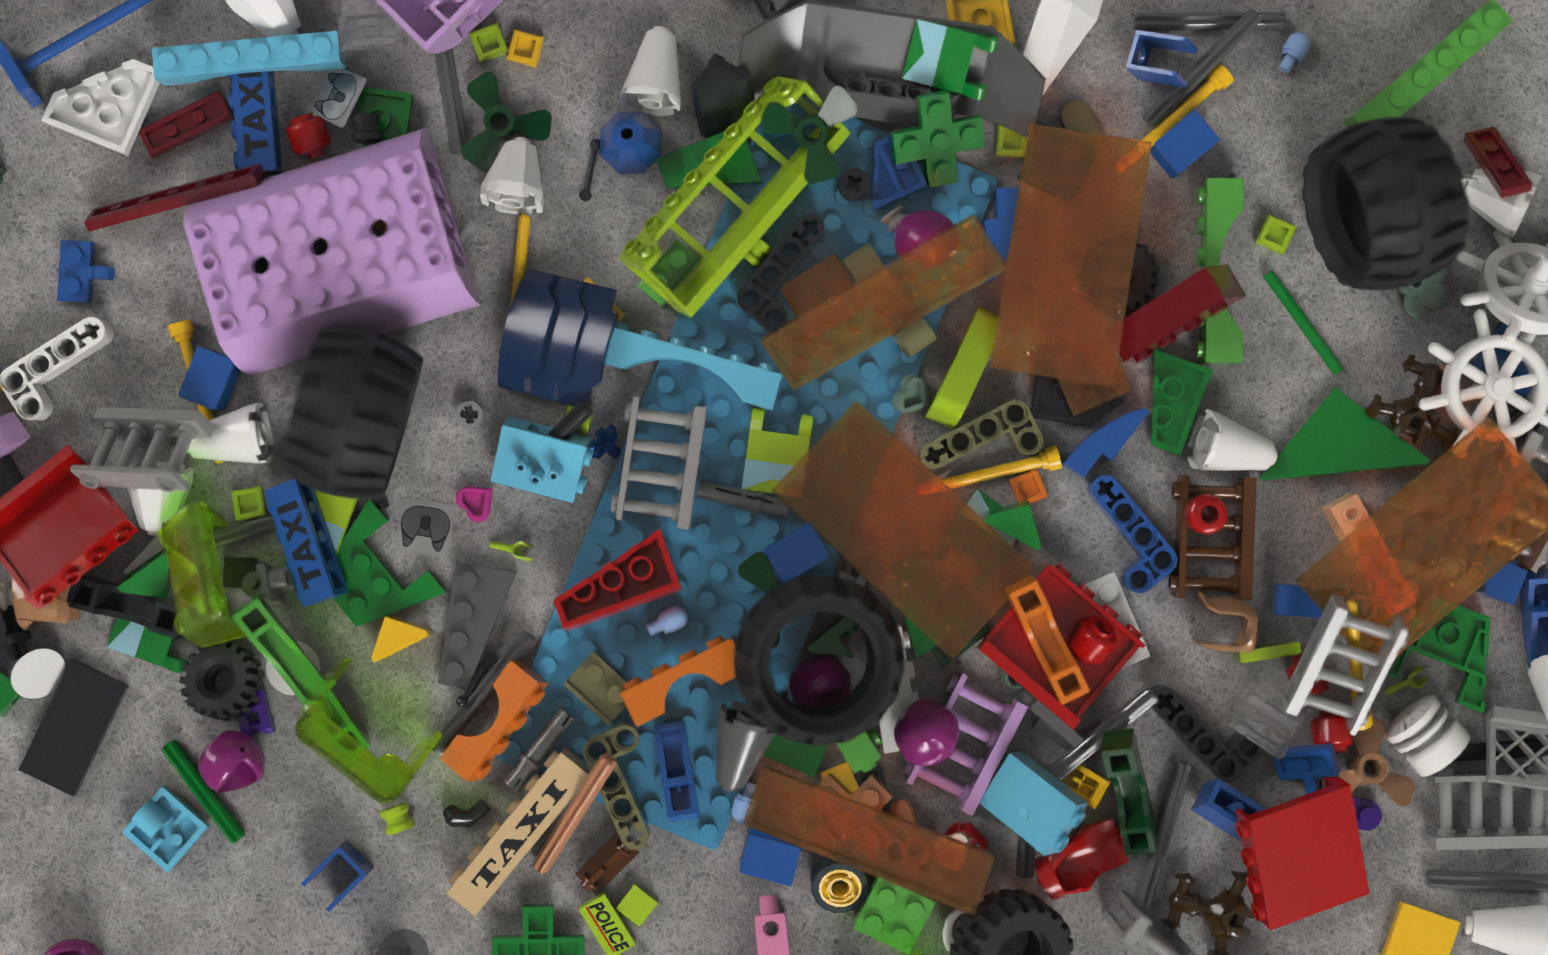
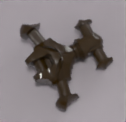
M1411 354L1402 363L1404 373L1410 371L1418 375L1416 382L1413 384V387H1415L1414 395L1405 399L1394 400L1393 404L1381 402V396L1375 394L1373 401L1363 410L1370 419L1378 414L1389 416V422L1393 427L1394 434L1399 439H1402L1405 435L1412 437V444L1419 446L1427 437L1435 435L1442 440L1440 444L1442 449L1451 450L1457 440L1458 428L1448 430L1439 424L1441 418L1434 409L1421 410L1419 408V401L1421 399L1431 397L1437 393L1438 384L1442 383L1443 370L1435 363H1420L1414 360L1415 355Z
M1231 870L1235 880L1230 889L1224 888L1218 896L1208 900L1201 899L1199 894L1188 893L1191 883L1195 882L1190 873H1177L1175 878L1179 879L1176 890L1169 896L1168 902L1171 909L1168 919L1162 918L1163 924L1174 930L1181 928L1179 922L1182 913L1189 914L1190 917H1194V915L1203 916V919L1207 921L1206 924L1209 926L1211 936L1215 937L1214 949L1208 950L1206 955H1230L1227 951V939L1232 940L1237 937L1249 936L1251 930L1243 926L1246 917L1255 919L1251 908L1245 904L1244 897L1241 896L1246 886L1247 871L1236 872Z

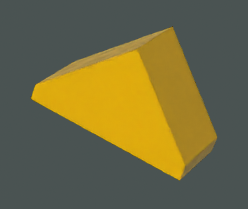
M392 615L385 616L371 659L373 663H376L432 635L433 632L431 628Z
M1082 764L1060 780L1086 800L1088 805L1094 809L1098 806L1110 784V781L1104 776Z

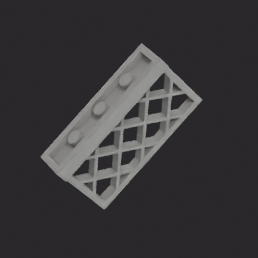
M1493 706L1483 713V726H1486V782L1548 791V782H1544L1548 779V768L1538 758L1540 754L1548 749V722L1544 713ZM1496 730L1505 731L1514 742L1504 749L1496 740ZM1528 735L1536 736L1544 745L1536 754L1523 741ZM1516 745L1529 757L1521 766L1507 753ZM1501 757L1514 770L1509 776L1496 775V761ZM1533 762L1545 776L1539 781L1531 780L1522 769Z

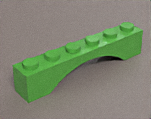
M1496 0L1487 1L1416 63L1343 122L1344 125L1349 127L1367 120L1400 117L1512 23L1513 20Z
M1206 178L1201 182V186H1197L1196 203L1201 205V217L1196 219V234L1201 235V247L1196 249V265L1201 266V269L1206 266L1219 265L1220 254L1225 237L1234 220L1244 209V178ZM1228 308L1220 314L1202 321L1203 324L1199 326L1200 339H1196L1195 355L1200 357V364L1243 363V331L1233 320Z
M258 594L235 610L232 615L234 621L250 642L264 655L288 684L344 765L369 748L370 738L264 598Z

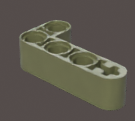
M868 243L842 259L845 268L908 358H911L937 340L928 323L923 317L918 316Z
M1012 400L924 444L918 452V460L922 467L926 469H938L1005 434L1008 435L1018 453L1031 455L1037 453L1042 448L1044 439L1028 406L1020 400ZM1011 405L1017 406L1021 410V418L1016 423L1009 421L1006 415L1007 409ZM984 419L990 420L994 424V432L989 437L982 435L979 430V424ZM1026 432L1032 434L1035 438V445L1030 450L1023 448L1020 442L1021 436ZM957 433L965 435L968 441L966 448L962 451L956 450L952 445V438ZM944 440L946 449L952 456L948 458L946 452L937 457L938 463L934 464L933 461L927 462L925 456L929 454L927 449L931 448L932 451L943 448L944 446L940 441Z
M622 722L590 737L584 746L583 754L590 771L599 759L590 750V745L594 742L604 744L606 753L616 759V766L613 771L617 773L619 782L614 785L604 783L600 789V794L624 846L631 850H638L643 848L648 842L650 827L619 757L633 751L637 747L641 733L634 723ZM624 729L630 730L634 734L635 740L631 744H623L618 738V733ZM621 798L627 799L631 803L632 808L629 812L621 813L616 809L615 801ZM634 815L637 816L632 822L635 830H642L640 840H637L635 836L629 837L631 825L628 820Z

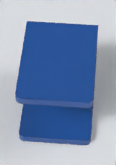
M1136 30L1125 68L1141 81L1187 88L1188 82L1177 72L1147 67L1152 47L1197 54L1198 49L1186 37ZM1141 48V57L1138 62V53Z
M1194 109L1157 140L1148 152L1170 178H1175L1221 139Z
M197 346L178 395L209 409L224 411L241 370L235 366L227 355L207 347Z
M811 523L804 524L764 548V552L782 582L800 576L830 557Z
M750 828L740 862V873L791 887L801 852V841Z
M347 840L338 846L301 883L305 887L338 854L360 874L326 908L328 912L374 868Z

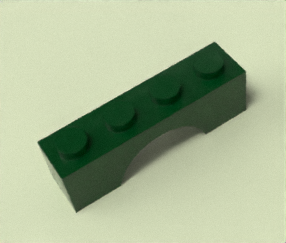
M1134 728L1105 731L1102 737L1101 755L1107 778H1111L1115 789L1119 813V828L1125 855L1155 853L1157 850L1158 830Z

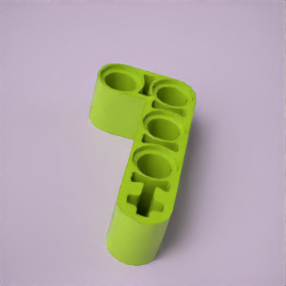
M981 306L977 308L942 384L925 414V418L950 430L954 429L970 401L1006 323L1005 318Z

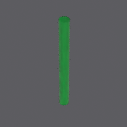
M1271 270L1265 274L1263 278L1332 374L1335 375L1342 371L1344 368L1275 272Z

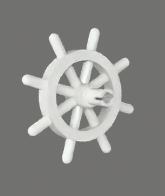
M1495 229L1493 236L1500 248L1493 251L1487 260L1466 251H1461L1457 255V260L1460 263L1480 271L1478 279L1479 292L1464 294L1460 300L1464 306L1484 303L1496 318L1508 325L1504 334V340L1507 343H1513L1520 331L1530 334L1548 335V242L1546 246L1533 243H1512L1509 236ZM1507 264H1511L1515 273L1510 272L1501 267ZM1497 280L1511 286L1500 288ZM1516 298L1519 304H1515L1510 299ZM1537 307L1540 313L1532 312L1530 308Z
M1478 309L1474 312L1478 338L1467 342L1455 353L1439 343L1432 342L1429 344L1428 351L1447 363L1443 372L1441 394L1421 399L1419 401V408L1421 410H1430L1444 406L1451 420L1462 430L1451 449L1453 456L1460 457L1473 437L1490 441L1502 440L1507 464L1509 466H1516L1519 463V456L1515 437L1523 435L1538 422L1548 428V413L1545 412L1548 407V368L1540 354L1530 346L1537 334L1523 332L1519 339L1517 338L1513 343H1507L1504 340V335H1491L1487 314L1484 310ZM1494 348L1511 352L1500 371ZM1479 352H1482L1486 373L1468 363ZM1522 361L1530 374L1511 378L1516 367ZM1461 374L1475 382L1471 383L1469 388L1459 390ZM1532 386L1530 401L1514 392L1516 389ZM1481 399L1474 413L1470 416L1462 402ZM1506 402L1523 412V415L1512 424ZM1493 405L1499 428L1488 427L1482 424Z

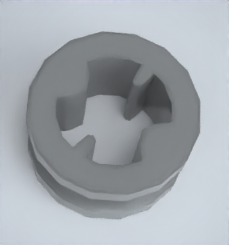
M902 204L880 220L882 224L888 225L887 231L889 233L895 230L896 225L902 218L910 215L903 212L904 206Z
M464 401L457 407L455 415L458 423L463 427L475 428L483 422L485 413L482 406L477 402ZM467 406H472L473 411L478 412V418H473V423H468V419L462 417L463 410L467 411Z

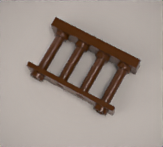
M1177 475V481H1173L1172 499L1176 500L1175 553L1178 562L1174 568V573H1170L1168 579L1169 591H1173V597L1185 598V588L1229 590L1230 593H1234L1235 599L1252 601L1257 478H1238V484L1234 483L1233 486L1189 485V475ZM1211 494L1219 498H1230L1237 502V514L1227 517L1226 523L1222 527V529H1232V532H1236V544H1232L1231 547L1187 546L1188 526L1184 520V509L1188 502V497ZM1186 558L1229 559L1232 563H1235V572L1230 578L1186 576Z

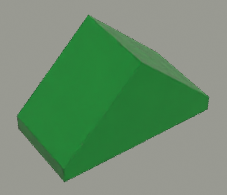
M1028 500L986 511L983 516L984 522L1039 551L1041 543Z
M170 543L126 574L117 586L118 590L123 593L166 598L172 587L176 547Z

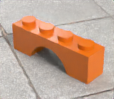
M1030 575L1004 588L1059 702L1064 705L1090 692L1076 661L1055 623L1050 606L1038 581Z
M720 635L706 642L708 648L696 653L695 649H692L678 656L680 662L670 667L666 662L650 670L652 676L642 681L638 676L623 684L624 690L620 691L619 694L634 725L638 727L665 713L666 694L671 685L682 676L699 673L709 677L718 685L736 678L734 671L735 643L733 639L727 638L724 640L723 636Z
M510 660L493 684L499 699V712L494 724L489 730L478 736L457 734L440 757V760L466 782L485 778L492 769L491 762L496 755L502 754L510 743L508 739L514 730H519L525 724L528 718L526 714L532 705L536 706L545 695L544 689L548 682L524 662Z

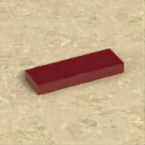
M217 90L141 128L138 133L150 157L155 159L235 118L222 91Z
M1494 126L1465 133L1464 142L1500 198L1531 191V180Z

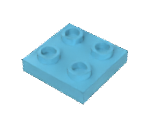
M164 785L136 812L122 833L168 873L211 824L170 788Z

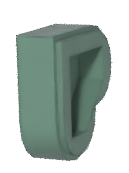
M906 375L901 380L900 389L892 397L893 407L903 413H911L929 407L924 380L917 375Z

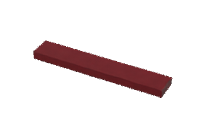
M256 164L94 208L84 223L90 232L259 186L265 172L261 164Z

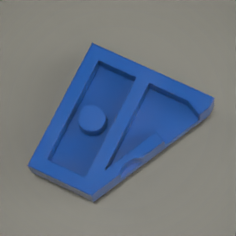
M890 135L874 142L873 211L928 186L917 161L901 164L893 162Z

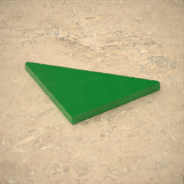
M1335 387L1277 456L1274 465L1270 466L1261 475L1260 479L1262 481L1409 466H1426L1431 460L1404 439L1396 437L1394 432L1375 417L1370 419L1366 416L1362 407Z

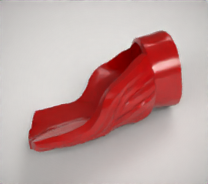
M1109 818L1081 827L1075 834L1068 837L1069 842L1060 853L1035 857L1034 865L1038 877L1037 883L1042 886L1052 900H1058L1066 896V894L1091 890L1095 880L1101 874L1129 863V855H1125L1118 825L1115 824L1113 818Z

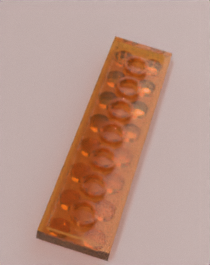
M974 213L795 317L786 325L784 324L778 328L777 331L770 332L761 337V343L794 391L1007 269V265Z
M768 766L762 768L743 825L971 915L976 913L996 857L995 854Z

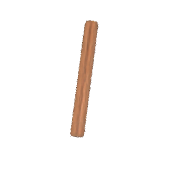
M605 753L599 757L534 860L533 867L539 873L544 874L550 870L616 766V759L611 757L610 754Z

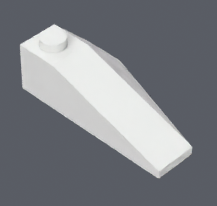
M1039 0L1023 55L1046 78L1043 94L1097 21L1103 0Z

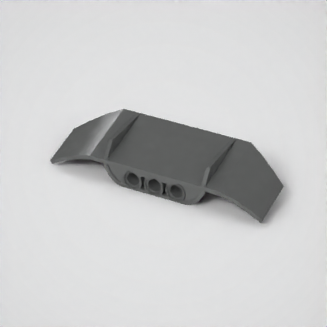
M806 0L784 10L742 34L738 66L750 71L754 94L763 93L766 83L777 76L805 81L823 102H825L833 87L842 86L857 103L858 110L853 117L919 126L916 96L943 91L944 89L902 79L917 18L976 33L994 35L999 40L996 51L990 53L974 47L965 80L985 84L984 97L982 100H975L963 94L948 91L950 94L952 119L956 115L971 116L979 114L983 120L1003 126L1029 139H1032L1035 134L1046 78L993 26Z

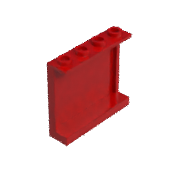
M69 445L0 498V562L25 594L22 596L24 600L38 610L51 604L60 593L77 583L81 576L95 565L102 563L107 555L120 545L128 542L131 536L139 530L105 487H98L97 489L88 488L82 485L80 479L70 471L72 465H87V463Z
M1047 563L1035 579L1038 581L1050 606L1055 623L1076 661L1090 692L1064 705L1059 702L1012 606L983 638L977 648L1074 730L1081 722L1080 716L1139 647L1144 648L1145 644L1139 640L1142 634L1129 623L1124 627L1116 620L1119 614L1105 603L1101 607L1092 600L1096 595L1082 583L1077 587L1069 579L1072 574L1058 563L1054 567ZM1095 618L1103 619L1114 628L1117 639L1116 645L1103 663L1084 664L1075 657V653L1071 648V639L1083 621Z
M1339 776L1324 777L1326 788L1251 815H1247L1240 808L1235 809L1238 821L1235 823V829L1243 847L1240 855L1248 872L1246 885L1253 898L1251 911L1254 918L1258 922L1261 921L1270 930L1370 894L1351 785Z

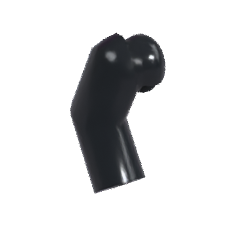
M480 799L468 810H459L455 805H449L443 810V817L446 824L451 827L469 828L486 815L490 808Z

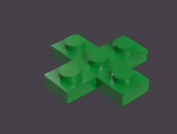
M947 90L917 95L919 126L890 131L893 162L901 164L923 159L925 180L929 188L957 183L959 180L956 153L985 147L982 117L977 114L952 119L950 94Z
M524 904L523 935H493L492 955H585V935H554V904Z

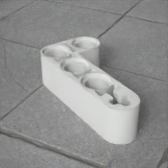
M87 317L5 368L0 375V386L16 412L26 420L42 421L47 419L53 411V404L43 385L106 346L114 336L112 325L103 319ZM94 326H97V327L100 328V329L97 330V332H96L97 335H98V337H92V336H90V335H92V334L95 332V330H94V328H93ZM72 340L75 344V351L72 355L68 356L65 352V346ZM43 357H46L49 361V367L45 372H42L39 367ZM20 373L23 377V384L17 389L14 385V378ZM34 399H37L40 404L39 411L36 414H33L30 410V404Z

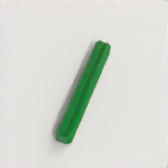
M174 739L161 748L162 753L227 840L234 844L245 835L243 828L216 792L207 786L198 768L178 741Z

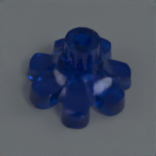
M609 425L606 431L603 427L597 430L596 437L598 439H593L589 448L594 449L592 459H600L605 453L612 458H616L621 453V449L614 444V440L618 436L614 425Z

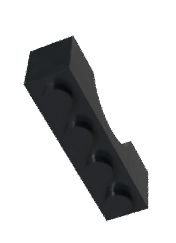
M81 576L77 583L70 586L66 601L71 608L91 614L131 621L147 627L148 631L175 639L193 638L201 608L167 598L123 593L117 588L119 584L93 576Z

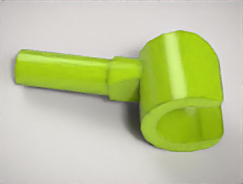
M491 541L490 548L512 553L516 559L523 561L532 560V558L524 556L526 547L535 548L530 543L517 541L514 544Z
M1419 665L1412 667L1407 678L1384 689L1387 696L1410 686L1415 689L1424 687L1428 676L1423 679H1416L1414 675L1422 672L1423 667Z

